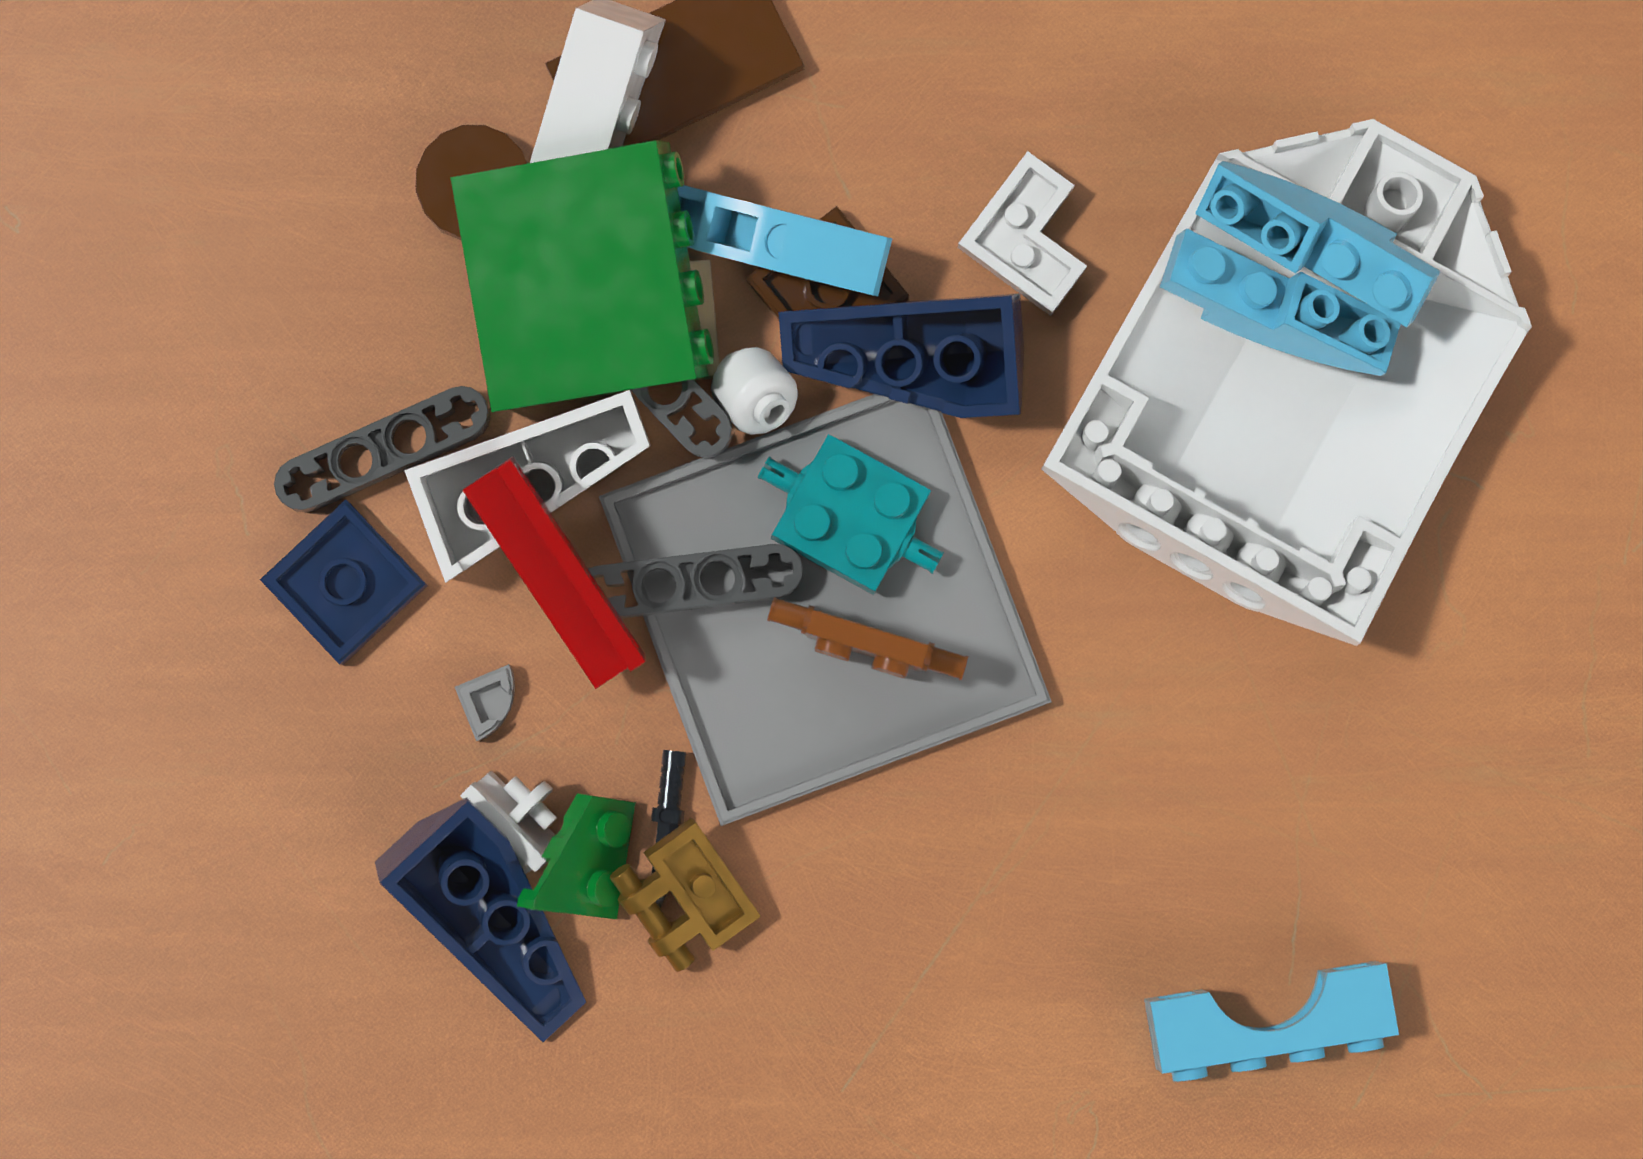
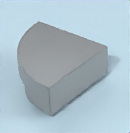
M506 665L455 686L477 742L493 734L503 724L511 710L515 696V679L511 665Z

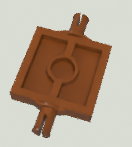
M774 597L767 621H773L801 630V634L816 640L814 649L817 653L849 662L851 652L874 658L871 669L902 679L907 677L909 669L920 672V670L927 672L928 669L959 678V680L963 678L969 658L967 655L963 656L935 647V643L929 642L927 645L814 610L815 607L811 605L807 608L777 599V597Z

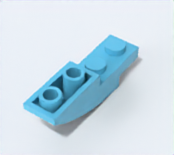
M1226 161L1218 164L1195 212L1196 215L1296 274L1303 267H1306L1406 328L1416 319L1441 272L1395 245L1393 241L1397 233L1372 219L1299 185Z
M686 185L678 187L681 211H688L694 230V245L689 246V248L873 296L879 295L892 238Z
M1187 228L1175 238L1160 284V288L1204 308L1201 319L1228 332L1290 355L1377 376L1387 372L1401 325L1370 305L1301 271L1291 278H1287Z

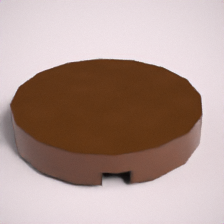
M461 125L441 133L425 148L416 168V194L425 215L442 233L461 240L450 177L527 164L522 149L507 134L486 125Z

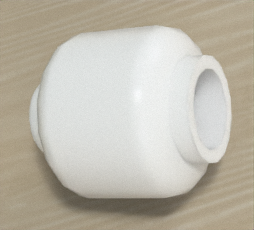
M759 347L744 348L727 355L718 365L711 384L712 398L716 404L725 412L738 430L750 435L764 434L782 425L794 410L798 397L797 384L793 377L771 352Z

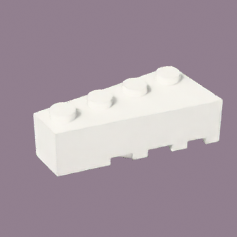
M592 0L575 9L530 163L622 147L626 134L631 133L637 120L641 101L638 98L645 78L649 76L658 50V41L666 19L612 0Z
M628 390L404 470L445 583L500 547L462 491L465 487L514 456L550 512H553L649 448L651 444L633 394Z

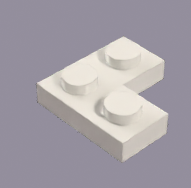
M1027 151L958 243L957 248L1051 316L1087 267V265L1042 233V230L1072 192L1075 185Z

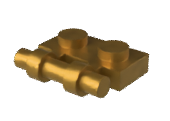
M692 818L643 852L656 870L652 875L640 880L630 864H625L616 869L610 876V879L621 893L618 901L628 915L635 914L650 935L648 944L658 957L665 956L676 972L684 970L694 962L695 957L685 943L700 933L706 944L714 951L761 917L705 834ZM669 891L685 912L684 915L671 922L656 903V900Z

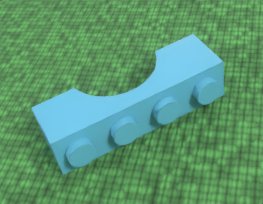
M1379 961L1318 970L1313 990L1304 1006L1291 1018L1268 1027H1250L1236 1023L1219 1008L1210 992L1203 989L1144 999L1156 1070L1162 1074L1171 1072L1173 1082L1207 1077V1066L1230 1063L1231 1072L1261 1069L1267 1067L1265 1057L1286 1053L1289 1054L1290 1062L1321 1059L1326 1057L1324 1047L1347 1044L1349 1053L1384 1048V1037L1399 1035L1387 963Z

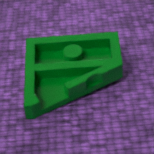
M577 793L564 816L561 830L552 837L541 856L548 863L534 890L523 888L518 897L517 907L617 919L620 904L618 898L621 893L610 879V876L616 869L626 864L636 802Z

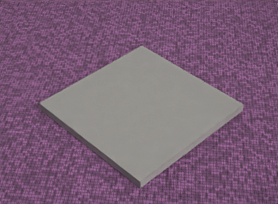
M873 394L727 448L716 457L700 458L599 496L622 561L630 562L779 544L771 539V535L785 512L788 494L757 477L769 456L773 460L800 473L804 467L814 460L828 434L931 490L929 497L917 516L914 537L944 552L933 574L908 559L901 557L900 561L887 570L878 589L872 595L797 554L803 566L802 578L796 590L789 596L780 598V600L807 608L811 605L815 607L814 610L927 645L929 642L935 643V647L963 656L967 655L969 658L962 680L928 669L927 672L922 670L917 672L909 669L907 677L902 679L871 669L874 658L851 652L849 662L817 653L814 649L816 640L807 638L806 635L801 634V630L773 621H767L773 600L643 616L721 826L1052 702L941 411L911 403L906 404L891 400L885 396ZM770 556L767 567L750 570L751 558L738 559L744 573L743 593L755 591L751 583L752 579L770 578L772 587L779 588L783 586L784 576L793 574L791 565H782L779 556ZM714 562L708 564L700 574L702 587L712 595L726 594L734 585L735 577L733 571L724 563ZM656 569L650 571L644 577L641 589L648 600L662 603L668 601L674 595L676 582L669 572ZM628 572L627 574L632 585L634 572Z

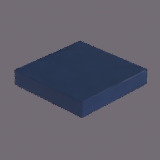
M344 500L260 579L336 662L342 666L428 586L348 500Z

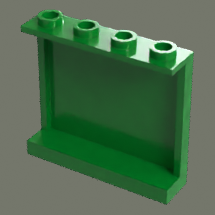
M655 140L450 177L491 412L709 376L707 364H712L714 361L713 343L708 329H701L697 306L704 303V290L698 270H691L687 247L694 245V230L688 211H681L677 188L684 186V171L679 153L677 151L671 152L670 142Z

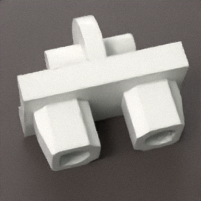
M490 771L477 783H472L460 795L462 799L468 798L509 839L525 874L531 870L536 872L547 864L541 856L552 837L555 836L548 827L557 817L542 803L553 790L546 781H543L530 791L517 776L506 785L493 771Z

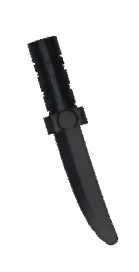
M663 750L662 776H660V792H658L657 801L659 806L657 808L652 807L651 821L658 822L656 843L678 828L679 824H683L684 811L680 810L679 806H681L682 794L680 793L683 788L682 775H684L683 767H685L686 752ZM652 866V873H651V875H652L654 872H656V870L653 868V866ZM666 894L658 900H656V903L660 908L665 900Z

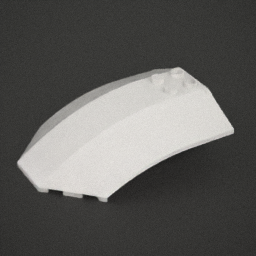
M1374 119L1352 123L1349 129L1319 135L1318 131L1276 140L1272 146L1241 152L1239 149L1219 153L1041 470L1116 531L1123 540L1235 604L1358 646L1461 448L1523 339L1532 328L1525 308L1519 307L1508 276L1512 271L1497 230L1491 231L1480 201L1484 195L1477 176ZM1226 161L1281 178L1336 201L1397 233L1393 241L1395 245L1441 271L1416 319L1407 328L1400 325L1385 374L1377 376L1321 364L1253 342L1202 320L1201 316L1204 308L1160 288L1175 238L1186 228L1287 278L1295 275L1292 271L1195 214L1219 163ZM1303 267L1300 270L1301 272L1343 293H1346L1354 297L1353 295L1349 294L1348 292L1344 291L1343 289L1339 288L1338 286L1334 285L1333 283L1329 282L1328 280L1324 279L1318 274L1312 272L1306 267Z

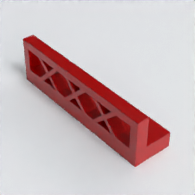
M514 456L462 490L595 689L627 668L631 672L646 662L644 651Z

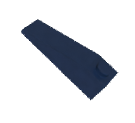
M1020 293L778 312L782 365L790 373L846 388H855L902 403H911L941 411L944 414L959 418L1021 414L1024 341Z
M464 798L418 821L375 861L379 883L542 1042L549 1038L586 1003L544 912L517 907L518 897L523 888L532 889L509 839L468 798Z

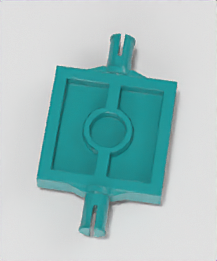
M830 434L827 435L814 460L804 467L800 473L773 460L769 456L757 477L788 494L785 512L774 529L771 539L793 549L797 554L872 595L875 594L887 570L900 561L901 557L908 559L933 574L944 554L943 551H939L914 537L917 516L929 497L931 490Z

